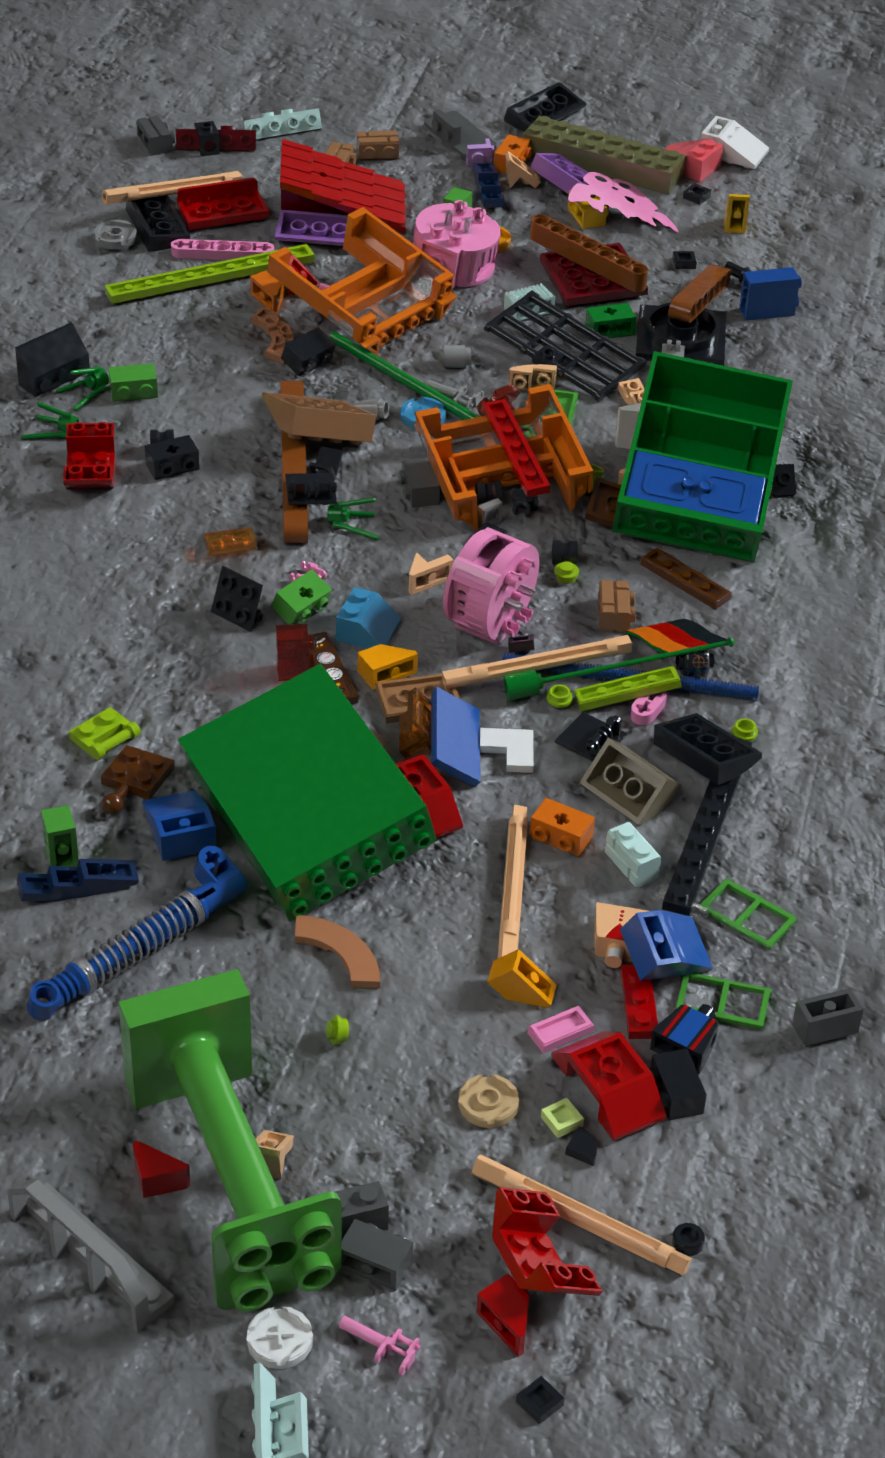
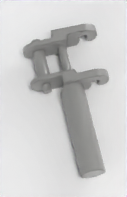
M428 380L426 383L427 386L439 393L453 397V401L465 405L468 410L473 406L476 407L484 397V391H480V393L478 392L472 397L466 396V385L455 389Z

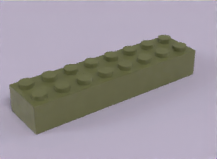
M539 116L523 133V138L531 139L532 158L535 157L536 153H560L587 172L600 173L611 179L629 182L634 186L669 195L684 177L686 155L680 154L677 151L661 149L659 146L642 144L640 141H631L621 136L605 134L603 131H594L584 126H575L566 121L550 119L547 116Z

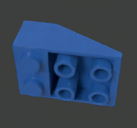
M196 790L142 801V806L162 861L198 854L204 847L216 846V826L209 807Z
M663 910L639 912L620 928L640 981L706 972L713 969L694 920L690 916Z

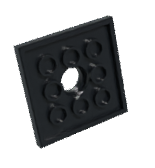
M670 303L659 306L640 304L636 346L637 357L640 356L647 361H652L654 351L662 353V344H667V340H672V345H676L677 340L681 341V345L685 346V358L724 366L726 311L705 308L689 323L668 317Z

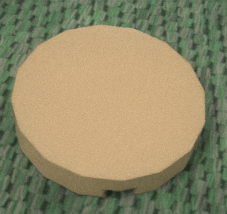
M491 1074V1077L477 1075L467 1080L460 1088L458 1106L461 1115L468 1122L478 1127H501L512 1121L518 1113V1091L508 1079L499 1075Z

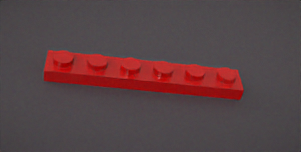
M501 399L483 403V412L527 498L550 493V484L506 400Z

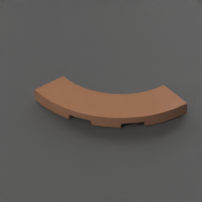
M262 307L251 317V324L263 329L271 339L270 346L265 351V358L285 364L281 356L285 343L294 339L292 328L283 321V317Z
M303 915L296 916L295 943L308 944L324 949L327 952H334L341 959V963L349 974L351 988H380V972L377 961L364 941L350 930L329 920Z

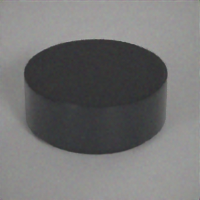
M683 1223L674 1229L672 1245L676 1251L686 1256H694L702 1251L705 1234L699 1226L692 1223Z

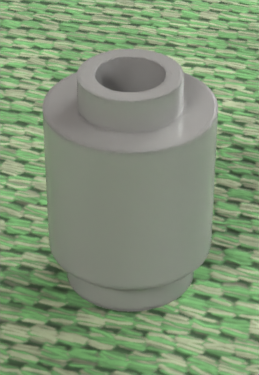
M443 345V350H439V363H443L444 368H465V365H471V348L465 347V345Z

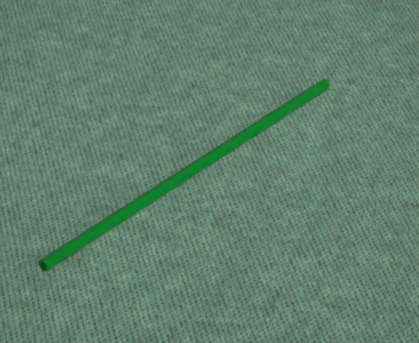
M334 331L330 334L329 338L337 346L420 395L441 402L444 405V409L459 418L467 420L480 417Z

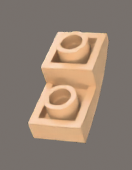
M538 364L511 367L509 389L528 391V388L551 384L552 388L555 389L557 366Z
M639 378L618 382L617 389L628 405L642 402L645 388Z

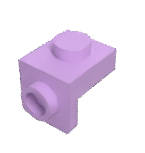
M489 138L485 139L484 144L467 145V167H473V163H491V158H494L495 148L494 145H491Z

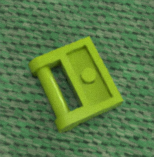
M112 707L107 708L69 731L70 740L96 760L103 758L107 751L129 738L134 739L141 735V729L136 722L128 721Z

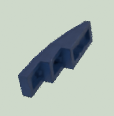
M473 163L475 182L483 207H504L501 184L498 181L499 172L494 164Z
M79 859L77 867L49 866L47 874L19 873L17 878L21 901H54L82 898L134 886L139 882L134 860Z

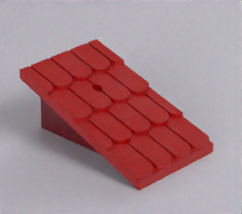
M282 139L280 170L281 210L348 215L364 207L392 229L406 234L405 184L402 181L376 174L374 170L343 162L338 157L314 151L313 147Z

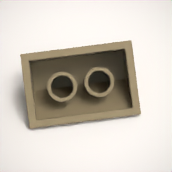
M607 738L579 782L640 826L667 808L681 786L677 781L638 754L610 738Z

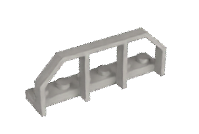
M38 1179L20 1180L7 1189L11 1218L17 1220L26 1212L31 1214L49 1231L51 1252L55 1258H58L69 1249L87 1265L89 1287L93 1293L107 1284L131 1306L133 1330L136 1333L140 1332L175 1304L172 1293L48 1182L43 1184Z

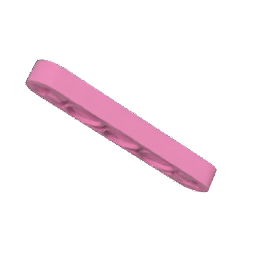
M177 239L171 242V255L175 258L230 260L274 251V245L268 242Z

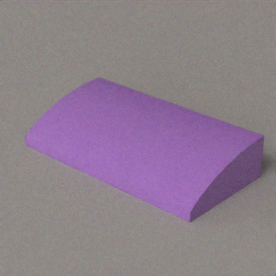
M536 153L530 168L568 194L569 190L577 183L589 185L583 179L589 172L562 154Z
M281 210L275 240L343 246L348 215Z

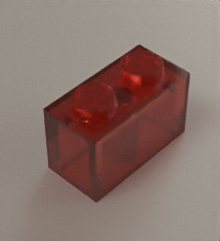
M307 624L276 625L278 681H288L314 667L313 654H309V650H314L313 634H308Z

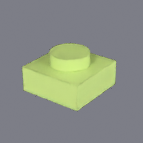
M568 1098L541 1109L542 1120L557 1138L576 1130L579 1126L583 1127V1116Z

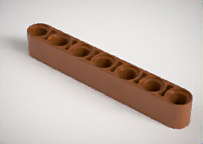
M538 214L531 218L530 239L630 291L642 292L646 289L648 267L546 215Z
M711 264L707 266L672 299L668 310V317L691 323L727 288L731 277V269Z

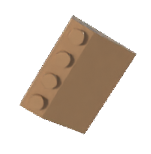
M268 392L262 393V398L279 429L288 433L290 438L302 439V436H308V439L314 441H322V438H328V441L334 443H342V440H348V443L354 445H362V442H372L376 415L342 400Z

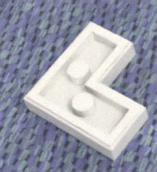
M480 728V753L506 754V772L533 773V730Z

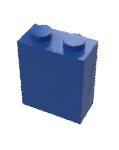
M793 267L744 272L739 310L745 321L795 316L796 307L799 305L798 290L802 285L800 275L796 273Z

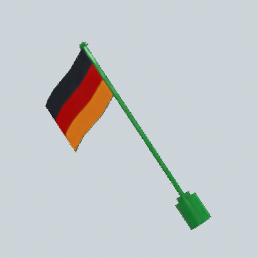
M685 618L626 630V634L641 639L647 645L663 654L542 678L540 673L536 674L535 669L503 676L505 692L508 701L539 695L540 689L544 688L543 683L728 645L731 648L734 646L735 641L731 637L725 639L713 634L700 624Z

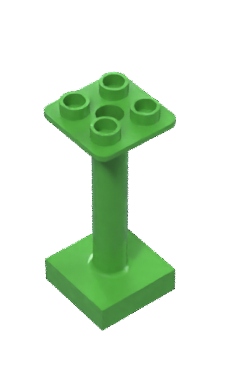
M231 970L119 1001L125 1084L135 1109L183 1095L186 1096L237 1217V1220L218 1226L211 1236L214 1298L218 1308L221 1310L237 1308L245 1312L253 1311L268 1303L274 1295L296 1288L311 1292L328 1285L341 1268V1200L337 1193L326 1192L284 1205L231 1084L232 1081L252 1076L250 994L239 970Z

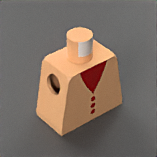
M596 902L594 952L599 957H605L604 962L607 966L618 968L621 966L622 960L633 962L620 928L636 913L647 912L648 910Z

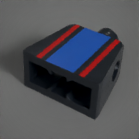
M702 1004L698 1010L687 1005H680L654 1027L650 1050L659 1054L687 1048L695 1069L700 1074L717 1038L719 1023L714 1019L716 1016L715 1010L707 1004Z

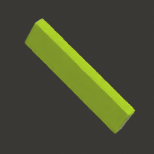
M670 666L574 690V695L580 711H585L682 686L675 667Z

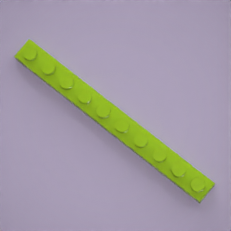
M307 244L288 248L291 254L303 265L315 262V254ZM278 250L104 285L105 294L112 304L123 303L132 299H143L147 296L162 295L166 292L181 291L190 287L225 282L234 278H244L248 275L266 271L268 269L269 255Z

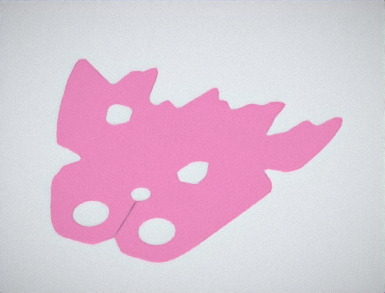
M589 172L583 177L584 181L589 185L577 183L569 193L568 200L570 202L587 201L594 209L603 212L604 205H608L611 208H617L627 218L638 217L656 226L652 219L653 217L664 226L678 232L672 221L666 215L654 211L658 207L629 182L611 179L600 173ZM595 176L603 177L607 182L599 181ZM619 183L628 185L630 189L621 187ZM592 194L596 195L600 200L592 199L590 196ZM627 196L633 198L635 202L632 203L628 201L625 197Z

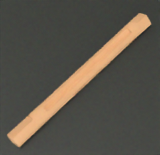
M239 171L106 189L103 190L101 199L106 205L177 194L179 188L243 179V176Z
M628 635L583 645L442 671V681L445 689H450L533 669L536 671L631 653L632 642Z
M515 804L508 824L497 959L517 950L519 943L528 821L526 819L527 807Z
M480 1154L476 1158L471 1171L472 1175L497 1187L547 1192L552 1198L553 1205L560 1218L665 1269L668 1268L681 1275L687 1273L693 1258L676 1251L675 1248Z

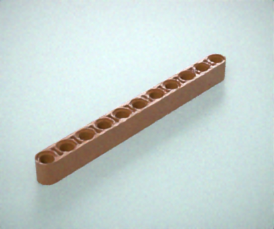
M281 381V394L304 396L303 381ZM281 430L284 543H308L307 505H288L285 474L306 473L305 436H302V439H293L288 437V433Z

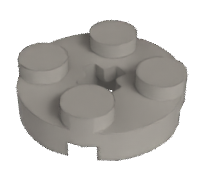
M110 220V224L105 226L104 223H100L94 230L96 246L99 249H113L118 252H126L129 250V246L136 242L137 230L133 228L130 222L124 220Z

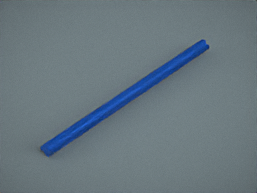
M505 652L504 655H503V657H502V660H507V659H512V658H517V657H516V654H514V656H512V653H511L510 656H509V653H508L507 656H506V652ZM577 662V665L572 663L537 670V672L546 673L547 670V673L550 671V674L553 672V674L556 673L558 675L594 668L595 664H593V667L592 664L589 666V663L587 665L584 663L582 666V662L580 665ZM615 668V670L610 669L582 675V678L585 676V678L597 680L598 677V680L601 678V681L603 679L604 681H612L613 679L616 680L641 673L640 670L637 672L636 669L635 671L632 669L631 672L628 669L627 672V668H625V671L624 668L622 670L621 668ZM681 675L679 676L682 686L680 687L681 691L684 689L685 692L686 690L693 692L694 689V693L697 690V693L700 691L701 694H706L707 691L708 695L710 691V695L713 693V695L716 694L718 696L720 694L722 696L723 693V697L726 694V697L729 695L730 698L731 696L734 698L735 695L738 698L739 695V699H741V696L742 699L745 698L746 700L748 697L749 700L752 697V701L754 698L755 701L758 699L759 686L756 687V685H750L749 688V684L746 687V684L743 686L742 683L741 685L738 683L736 686V683H734L733 686V682L730 685V682L721 681L720 684V681L717 683V680L714 682V680L711 681L709 679L707 682V679H705L704 682V678L701 681V678L698 680V678L695 679L693 677L691 680V677H689L688 680V676H686V679L685 676L683 678Z

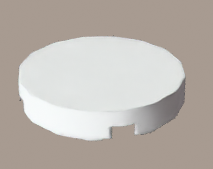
M274 1307L267 1308L255 1315L248 1325L246 1343L249 1354L257 1363L260 1362L267 1368L285 1369L294 1367L305 1360L311 1351L313 1333L310 1321L303 1313L291 1307H283V1309L274 1310Z

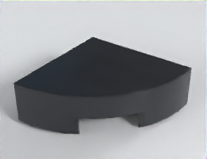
M579 1126L566 1147L565 1155L594 1166L597 1154L596 1142L587 1130Z

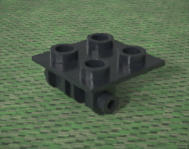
M333 473L285 474L288 505L337 504V483L334 482Z
M222 566L211 612L251 632L253 623H259L263 619V614L258 609L263 585Z
M582 712L555 740V743L593 761L607 738L620 743L627 736V733L621 730L622 721L618 716H610L605 723Z

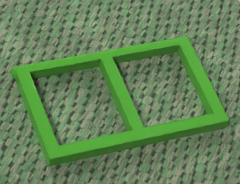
M727 878L697 907L700 911L768 949H772L775 943L797 921V917ZM726 888L753 902L735 922L709 908ZM760 906L786 920L769 940L741 926Z
M696 973L683 975L676 1009L684 1003L689 979L723 986L718 1012H716L714 1019L763 1030L772 989ZM729 988L764 994L758 1021L723 1014Z

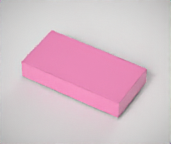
M579 1005L528 1026V1035L542 1053L594 1032V1024Z

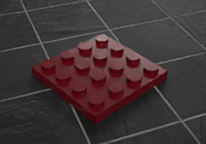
M620 243L606 244V246L628 256ZM555 252L540 253V262L566 306L648 295L647 285L644 291L633 292Z

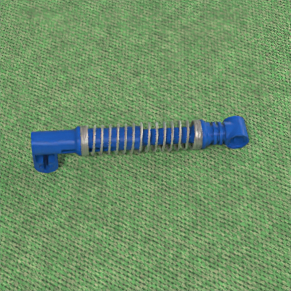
M216 846L204 847L200 851L194 867V875L201 883V886L195 890L188 889L181 892V894L174 897L173 902L167 901L166 906L161 905L159 907V911L153 910L152 916L146 914L144 920L138 919L137 925L131 923L130 930L124 928L122 934H115V939L109 937L107 943H100V948L93 947L92 953L86 951L85 958L78 956V958L73 959L65 966V970L62 973L57 974L50 980L36 982L30 990L27 1002L29 1015L37 1020L50 1019L57 1009L67 1004L70 1000L75 999L76 996L90 994L97 989V986L102 987L104 982H110L112 977H117L120 972H125L127 968H132L135 963H140L142 958H148L149 954H154L157 949H162L164 945H169L171 940H176L179 936L184 935L186 931H191L193 926L201 925V923L208 919L210 913L247 890L248 885L244 875L223 850ZM125 931L129 932V936H125ZM117 936H121L123 940L118 942ZM110 940L114 941L116 944L111 946ZM102 945H105L108 949L103 951ZM95 949H97L100 952V954H98L97 956L95 954ZM87 954H90L93 958L88 960ZM135 955L140 957L138 961H135ZM127 960H129V961H131V962H133V963H132L131 965H128ZM120 964L125 966L123 970H120ZM112 969L118 971L116 975H112ZM105 973L110 976L109 979H105ZM97 978L102 980L101 984H97ZM39 998H45V999H47L49 1002H48V1003H42V1002L38 1001L37 999H39Z

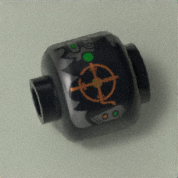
M709 649L675 657L676 669L685 677H705L709 669L714 667L715 662L714 653H710Z

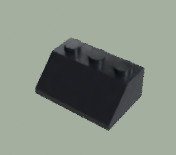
M68 323L15 347L19 386L34 397L84 375H71L70 371L90 368L89 353L72 323Z

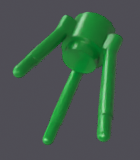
M99 366L70 371L71 375L87 374V376H85L84 380L57 389L56 393L68 391L85 384L90 389H95L73 407V410L77 411L98 393L107 390L106 385L109 383V377L105 369Z
M38 402V407L60 416L59 418L36 415V419L56 423L57 430L61 432L22 435L21 439L66 438L67 424L79 422V417Z
M364 498L345 502L337 501V504H329L327 520L328 523L333 524V528L344 529L374 540L380 539L378 535L344 524V522L349 521V516L374 517V512L350 511L346 507L372 503L376 501V498Z

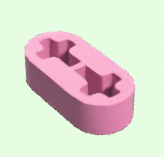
M666 691L637 698L631 706L630 717L632 722L637 725L652 723L666 705Z

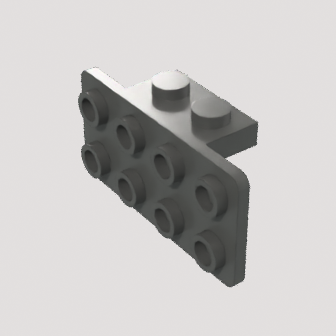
M438 109L433 111V117L424 120V125L464 158L467 156V145L484 144L487 138H489L491 145H494L495 149L497 148L496 142L457 111L444 113Z

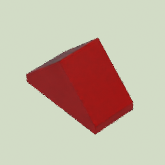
M135 1140L133 1143L134 1165L143 1198L184 1190L191 1185L189 1164Z

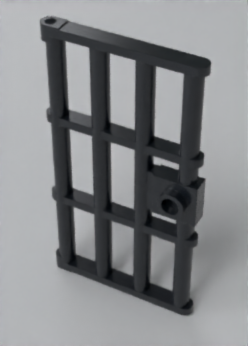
M533 290L488 322L484 327L485 331L493 333L520 350L522 354L530 356L532 358L531 362L534 364L557 366L556 373L560 378H565L589 393L598 402L617 389L618 382L627 381L647 364V360L627 351L611 341L609 337L601 335L575 319L572 314L566 313L544 300ZM532 302L559 320L552 323L526 307V305ZM519 312L545 328V330L538 333L512 315ZM505 322L532 340L526 344L500 328L499 325ZM568 324L596 341V343L589 346L563 330L562 327ZM554 334L583 353L577 357L548 339V337ZM539 344L544 346L539 351L534 349ZM605 347L633 365L627 369L599 352V350ZM592 357L620 376L614 380L585 361ZM564 360L569 362L565 367L560 365ZM575 368H579L605 384L606 387L599 390L572 373Z

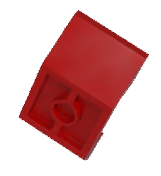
M68 423L66 429L67 465L64 466L63 477L65 488H114V423Z
M424 754L395 763L426 804L436 838L463 828V822L451 787Z
M603 1031L551 1053L552 1058L565 1076L577 1073L598 1101L599 1111L597 1120L613 1141L666 1119L664 1106L652 1072L621 1032Z
M499 1187L495 1198L492 1239L520 1289L600 1296L603 1291L589 1266L564 1264L556 1253L551 1239L546 1235L560 1217L553 1205L552 1198L547 1192Z

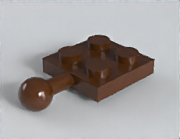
M597 477L584 519L612 528L621 485Z
M126 745L101 775L102 785L117 789L115 793H109L102 799L101 806L103 811L109 815L118 814L123 808V799L128 793L148 800L151 799L175 769V760Z

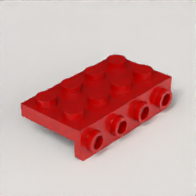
M255 177L183 187L177 190V207L189 230H200L205 227H220L225 224H240L245 221H260L264 218H269V209L258 191V181Z

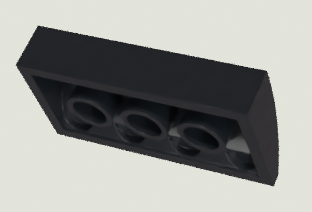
M558 82L508 107L504 121L525 132L539 116H547L550 119L559 121L586 107L587 103L561 82Z
M168 195L126 202V211L148 252L171 248V242L177 239H190V234Z
M698 713L654 725V745L717 785L738 777L762 758V752Z

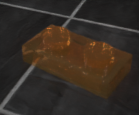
M252 527L204 533V543L208 556L257 550V541Z

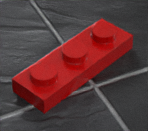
M621 965L620 976L628 1039H651L652 1030L658 1025L652 980L640 981L634 965Z

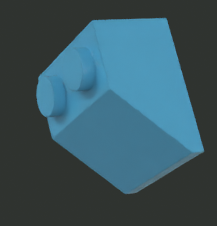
M354 587L336 616V641L367 649L379 644L388 645L401 623V618L378 593Z

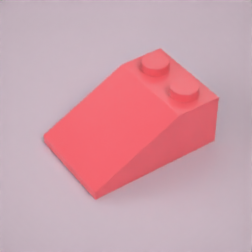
M701 139L673 143L664 148L665 150L677 151L680 154L686 155L684 177L697 182L703 181L721 167L723 145L716 143L714 140Z

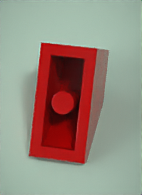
M507 1273L477 1294L476 1313L519 1357L524 1353L529 1293L527 1289H520L515 1280Z

